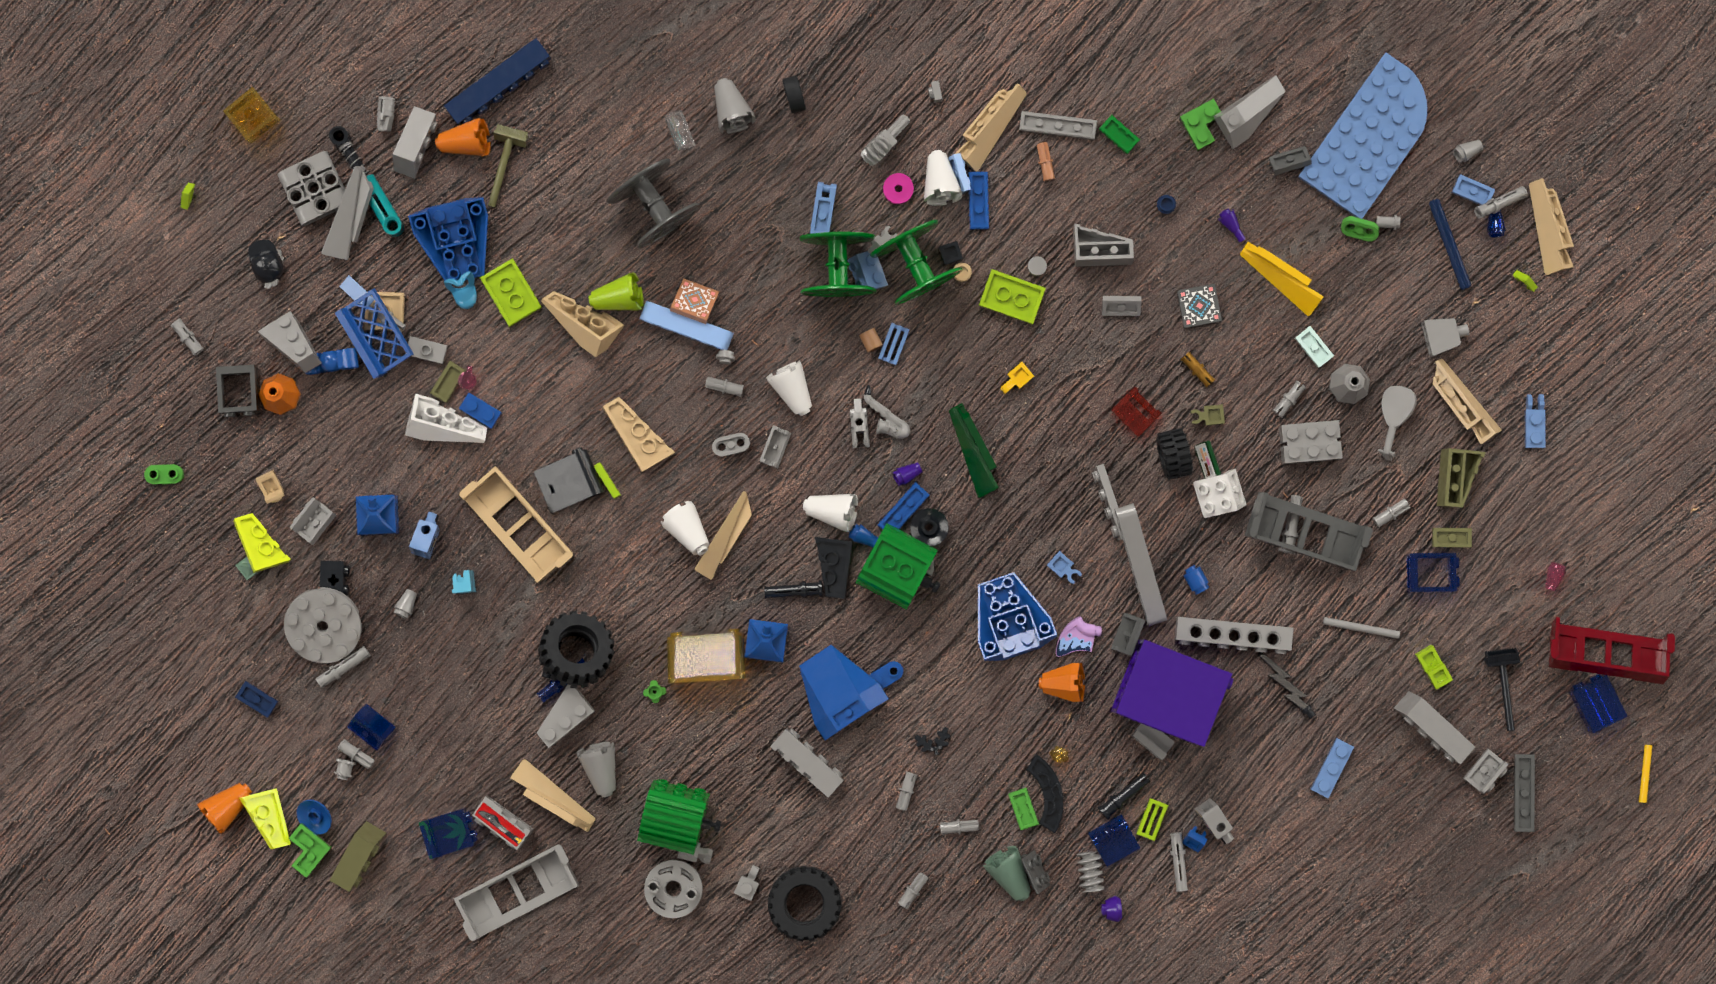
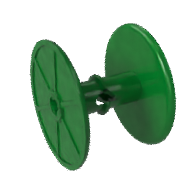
M932 220L914 227L870 253L872 258H877L899 249L907 264L905 268L910 270L918 285L897 298L895 305L915 299L946 283L963 271L961 267H957L934 276L926 261L928 257L923 255L916 242V239L935 228L938 220Z
M821 232L800 236L799 240L803 243L828 245V263L825 266L828 267L829 285L804 288L800 294L814 297H851L876 293L877 291L874 287L848 285L847 267L850 266V263L847 262V245L873 241L875 235L863 232Z

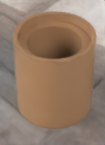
M875 328L859 335L868 353L883 346Z

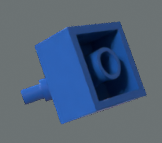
M397 495L356 496L357 535L399 534Z
M749 619L745 658L783 662L788 624Z

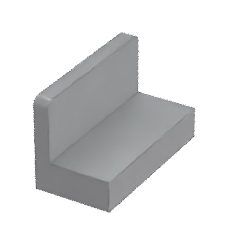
M1140 724L1131 735L1159 760H1163L1167 755L1166 753L1174 745V741L1162 731L1144 724Z

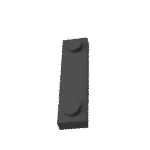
M1514 754V832H1534L1535 755Z

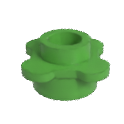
M656 680L650 682V686L644 689L643 694L652 699L653 703H658L660 701L659 698L666 694V688L661 687Z

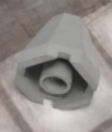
M1344 364L1331 373L1329 390L1338 402L1354 405L1368 395L1370 378L1361 366Z

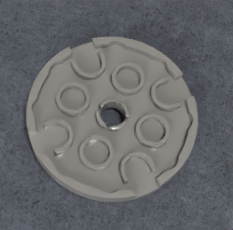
M320 587L319 589L307 590L292 601L285 614L284 631L290 646L300 656L316 663H332L345 658L353 651L361 636L362 623L358 608L348 596L335 589ZM318 622H326L328 629L320 630Z

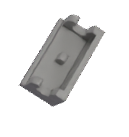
M773 425L759 461L778 469L791 433Z

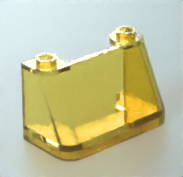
M728 629V633L691 636H682V632L670 633V637H667L668 683L746 679L744 632L740 633L739 629Z

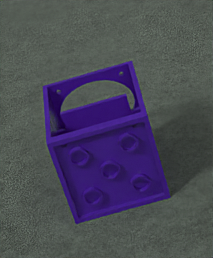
M1145 639L1138 640L1110 712L1195 745L1205 747L1226 689L1230 690L1234 679L1231 678L1232 673Z

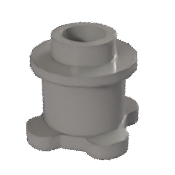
M336 758L338 762L337 769L334 771V774H337L336 778L348 780V777L353 776L351 775L352 768L357 762Z

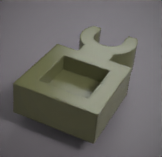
M1223 404L1203 406L1204 412L1197 409L1190 411V414L1195 413L1198 415V420L1191 421V424H1198L1202 420L1205 421V426L1225 424Z

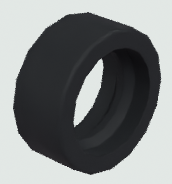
M797 75L782 79L791 113L806 110Z

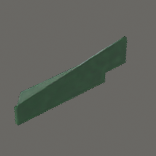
M963 403L951 408L949 413L978 498H981L999 488L990 472L997 468L971 416L966 411Z

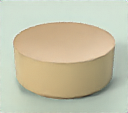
M966 263L956 264L954 268L961 267L963 271L955 276L954 279L958 282L969 280L972 274L970 266Z

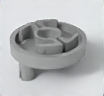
M676 859L666 860L656 865L648 874L644 886L645 898L649 906L657 914L667 918H680L692 912L700 902L703 891L702 880L696 869L689 863ZM671 881H676L681 886V892L677 896L669 895L666 890L667 884Z

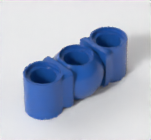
M347 348L317 353L322 363L305 374L313 375L339 371L340 369L359 368L356 348Z

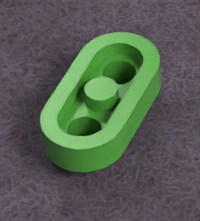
M1348 216L1342 220L1341 231L1346 236L1364 241H1374L1379 235V226L1372 221Z
M174 464L151 465L146 468L144 477L150 484H177L183 480L184 471L180 466ZM174 470L176 476L172 478L170 472ZM153 471H156L157 476L155 478L151 477V473Z

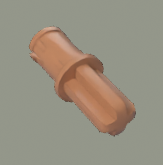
M1048 143L1037 144L1040 160L1038 164L1041 165L1043 181L1055 179L1052 166L1053 159L1050 156Z

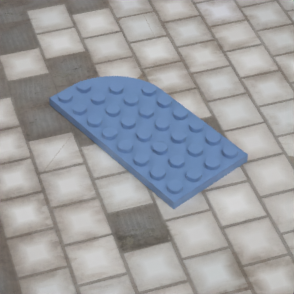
M1385 52L1311 157L1312 164L1305 166L1298 176L1301 180L1357 218L1362 219L1424 130L1427 119V99L1424 89L1414 72Z

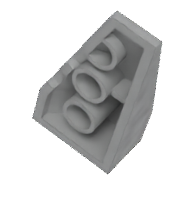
M1276 75L1213 116L1232 149L1250 138L1286 92Z

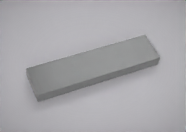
M1022 111L1019 131L1095 140L1097 120Z

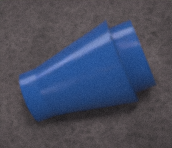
M854 524L848 536L852 541L871 546L872 548L878 540V537L861 524Z

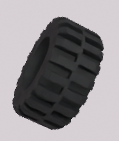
M570 611L569 615L562 613L558 619H552L550 624L546 626L540 640L538 654L540 655V665H544L543 671L545 674H551V680L554 682L556 680L560 681V685L564 687L566 684L571 685L570 688H577V685H581V688L588 687L589 683L594 684L598 682V679L605 675L613 658L614 640L611 639L612 633L610 629L605 630L606 624L603 621L599 623L597 616H587V612L584 611L581 614H577V611ZM569 636L581 637L590 643L594 656L585 663L570 662L560 653L558 648L559 642Z
M813 866L794 867L781 874L774 882L768 897V912L772 923L778 928L779 932L785 934L790 939H797V941H812L823 937L832 930L841 912V895L835 881L828 873ZM801 885L814 887L819 891L823 899L821 913L815 919L807 922L798 921L793 918L788 912L786 905L789 893Z

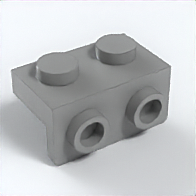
M311 498L301 513L293 520L290 529L314 545L336 514L317 499Z
M1486 749L1463 779L1480 793H1489L1495 786L1494 781L1498 777L1501 778L1508 769L1506 767L1508 763L1500 759L1490 749Z

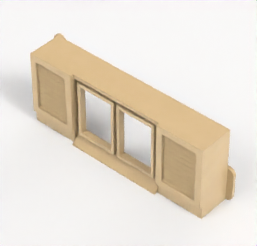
M495 466L477 483L472 481L460 491V497L469 504L537 583H540L557 567L560 568L572 558L573 552L498 467ZM516 497L529 512L509 530L505 531L492 516L512 498ZM533 516L546 530V533L523 552L510 536Z

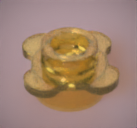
M1055 746L1049 753L1052 759L1058 763L1067 762L1069 759V752L1058 746Z

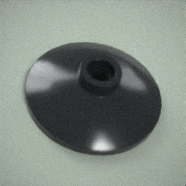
M933 508L918 511L910 524L912 536L929 546L940 544L946 538L949 529L945 515ZM927 524H931L933 526L932 531L926 530L925 527Z

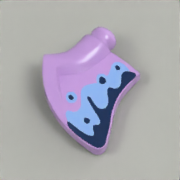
M1081 616L1073 619L1064 627L1058 638L1055 651L1056 656L1061 657L1075 651L1092 652L1094 636H1101L1102 628L1094 624L1085 623Z

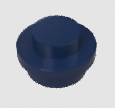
M1163 195L1157 201V208L1163 214L1172 213L1176 207V201L1170 195Z

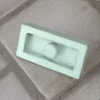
M1311 326L1294 338L1318 368L1334 356Z

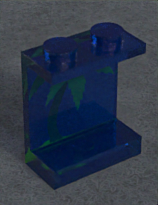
M463 808L419 822L429 859L476 845L475 841H478L475 829L472 830L470 822H472L470 811L466 812V809Z

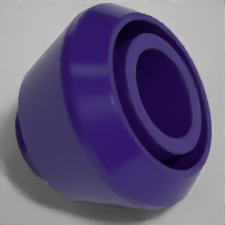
M1113 896L1105 900V904H1101L1102 916H1106L1107 920L1119 922L1122 919L1121 899Z

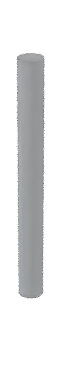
M1327 617L1323 619V625L1397 639L1400 636V631Z

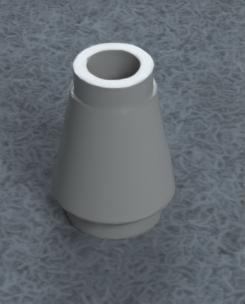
M1479 139L1459 144L1453 149L1454 157L1460 163L1467 162L1483 150V145Z
M406 589L394 606L395 610L393 613L408 619L409 615H412L417 593Z

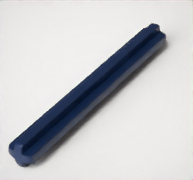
M1434 199L1429 202L1431 211L1460 288L1462 290L1467 289L1471 286L1469 277L1440 200Z

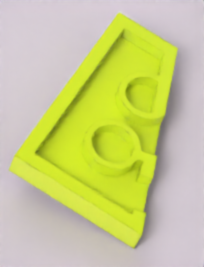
M253 513L234 518V525L253 573L290 562L291 559L288 555L283 553L279 548V544L269 536L267 530Z
M277 788L239 798L270 850L291 844Z

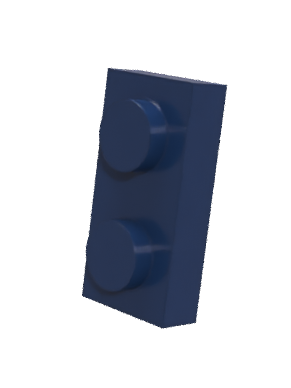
M248 681L244 682L235 698L267 718L270 717L279 702Z

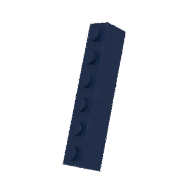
M535 38L445 104L444 107L458 125L473 120L472 118L475 115L485 113L488 110V106L493 102L496 104L501 101L505 93L516 90L520 82L531 79L535 75L534 72L539 68L540 70L546 68L552 59L537 38Z

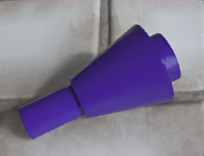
M1227 208L1219 214L1220 218L1218 221L1235 235L1239 243L1245 240V236L1239 229L1240 226L1234 209L1229 210Z

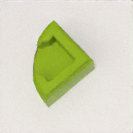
M188 182L182 191V209L188 210L192 201L195 184Z
M1518 270L1513 274V277L1518 282H1523L1528 290L1534 292L1538 286L1530 276Z

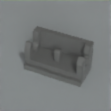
M1124 613L1110 649L1132 656L1145 620Z

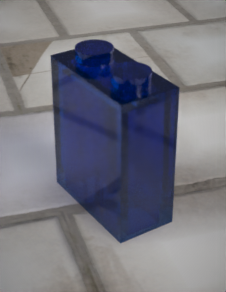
M1595 674L1589 677V682L1585 684L1579 682L1572 686V690L1568 691L1589 733H1595L1628 717L1607 675Z

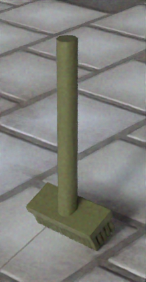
M499 124L496 130H494V139L505 142L488 203V206L495 207L512 144L526 148L528 132L514 128L511 129Z

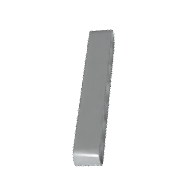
M1132 503L1114 509L1147 624L1152 626L1167 621L1135 506Z

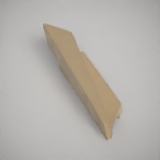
M1543 178L1531 182L1529 189L1545 275L1570 269L1573 267V264L1566 249L1572 248L1574 245L1557 192L1553 188L1547 189Z

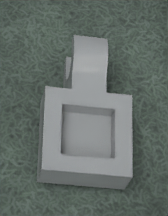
M890 226L885 227L881 232V237L877 235L870 242L872 246L868 249L869 253L897 237L896 233L894 235L888 233V230L891 228Z
M698 842L694 855L679 851L678 858L696 862L697 858H699L701 862L710 864L713 850L700 848L701 843Z
M753 865L748 877L741 876L734 894L750 901L752 900L759 885V882L755 881L760 869L759 867Z

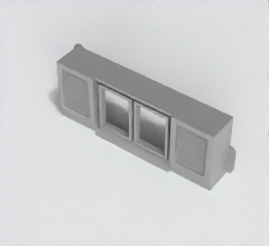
M558 844L454 898L465 920L463 928L468 938L474 941L578 887L579 883L568 863L569 859L563 847ZM531 865L545 893L526 902L513 874ZM508 878L521 905L502 914L489 887Z

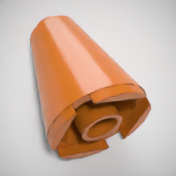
M476 118L438 134V138L435 139L436 147L442 153L485 156L489 155L491 142H487V136H490L489 129L485 120L481 118Z
M238 783L199 802L197 806L208 821L216 827V830L222 834L244 808L239 798L249 796L252 791L246 784L241 785Z

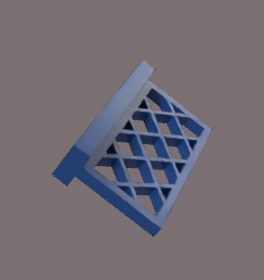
M375 288L335 312L373 379L382 377L389 370L414 355ZM371 295L375 299L374 308L366 306L367 299ZM353 307H361L360 317L354 316L351 310ZM366 309L374 311L372 321L364 319ZM378 312L383 313L385 316L384 324L376 322ZM363 322L371 324L370 334L363 331ZM375 325L383 327L382 337L374 335ZM387 329L394 331V341L386 339ZM373 338L381 340L379 350L373 348ZM385 342L393 344L392 354L383 352ZM397 345L402 346L407 354L402 357L396 355ZM383 355L391 357L390 365L386 368L382 363Z

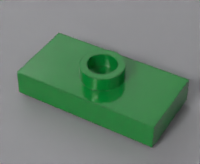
M1113 115L1099 128V131L1126 154L1140 141L1136 135Z

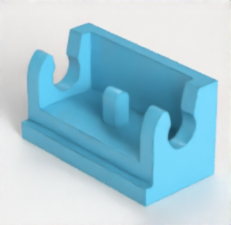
M464 570L463 577L461 575L457 576V574L453 575V594L476 592L474 571Z

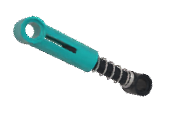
M333 127L329 132L330 141L340 150L342 156L346 157V162L350 164V169H354L355 166H364L365 164L360 160L361 157H358L357 151L353 148L350 133L344 127ZM338 133H344L342 141H336ZM365 170V175L374 188L369 202L370 207L388 235L392 237L400 236L404 231L403 222L400 220L374 174H368L369 170ZM379 202H381V204L383 205L384 209L389 215L388 217L385 216L384 212L378 204ZM397 222V229L390 231V223Z

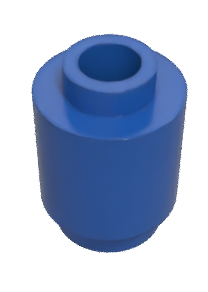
M1193 565L1185 570L1186 574L1183 576L1191 591H1194L1196 595L1209 588L1207 584L1209 582L1200 566L1196 568Z

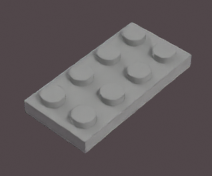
M1101 464L1094 468L1092 476L1095 484L1099 483L1101 490L1098 491L1101 502L1105 501L1107 508L1104 509L1107 520L1111 519L1113 525L1110 527L1113 538L1117 537V540L1120 541L1123 539L1114 509L1118 508L1105 466Z

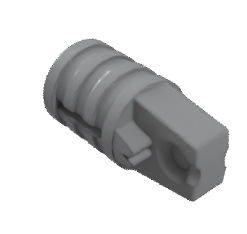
M380 96L378 97L377 128L378 131L391 132L396 99Z

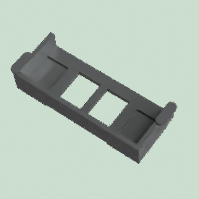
M1258 492L1245 537L1346 570L1356 571L1363 547H1368L1373 530L1368 526L1357 525L1270 496L1268 493ZM1287 512L1305 517L1297 546L1279 541ZM1311 520L1329 525L1321 555L1303 549Z

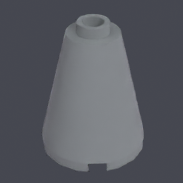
M727 78L718 80L714 89L720 132L723 133V130H726L728 134L748 128V123L752 122L753 124L755 122V114L732 80Z
M601 742L589 745L590 748L586 751L584 748L578 750L577 757L597 795H601V797L613 795L612 792L616 790L614 743Z

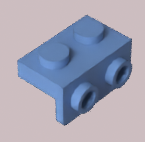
M867 251L856 254L848 259L850 263L849 268L855 279V285L870 286L875 289L888 285L878 257L872 258Z

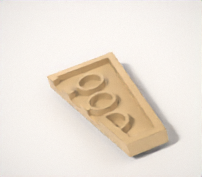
M620 397L602 407L641 472L646 471L675 453Z

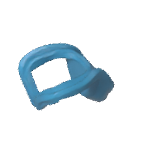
M472 272L464 273L459 280L446 279L444 281L446 289L452 293L459 307L469 309L475 305L477 293L474 284L475 278ZM466 278L469 282L468 285L463 288H454L452 286H462Z

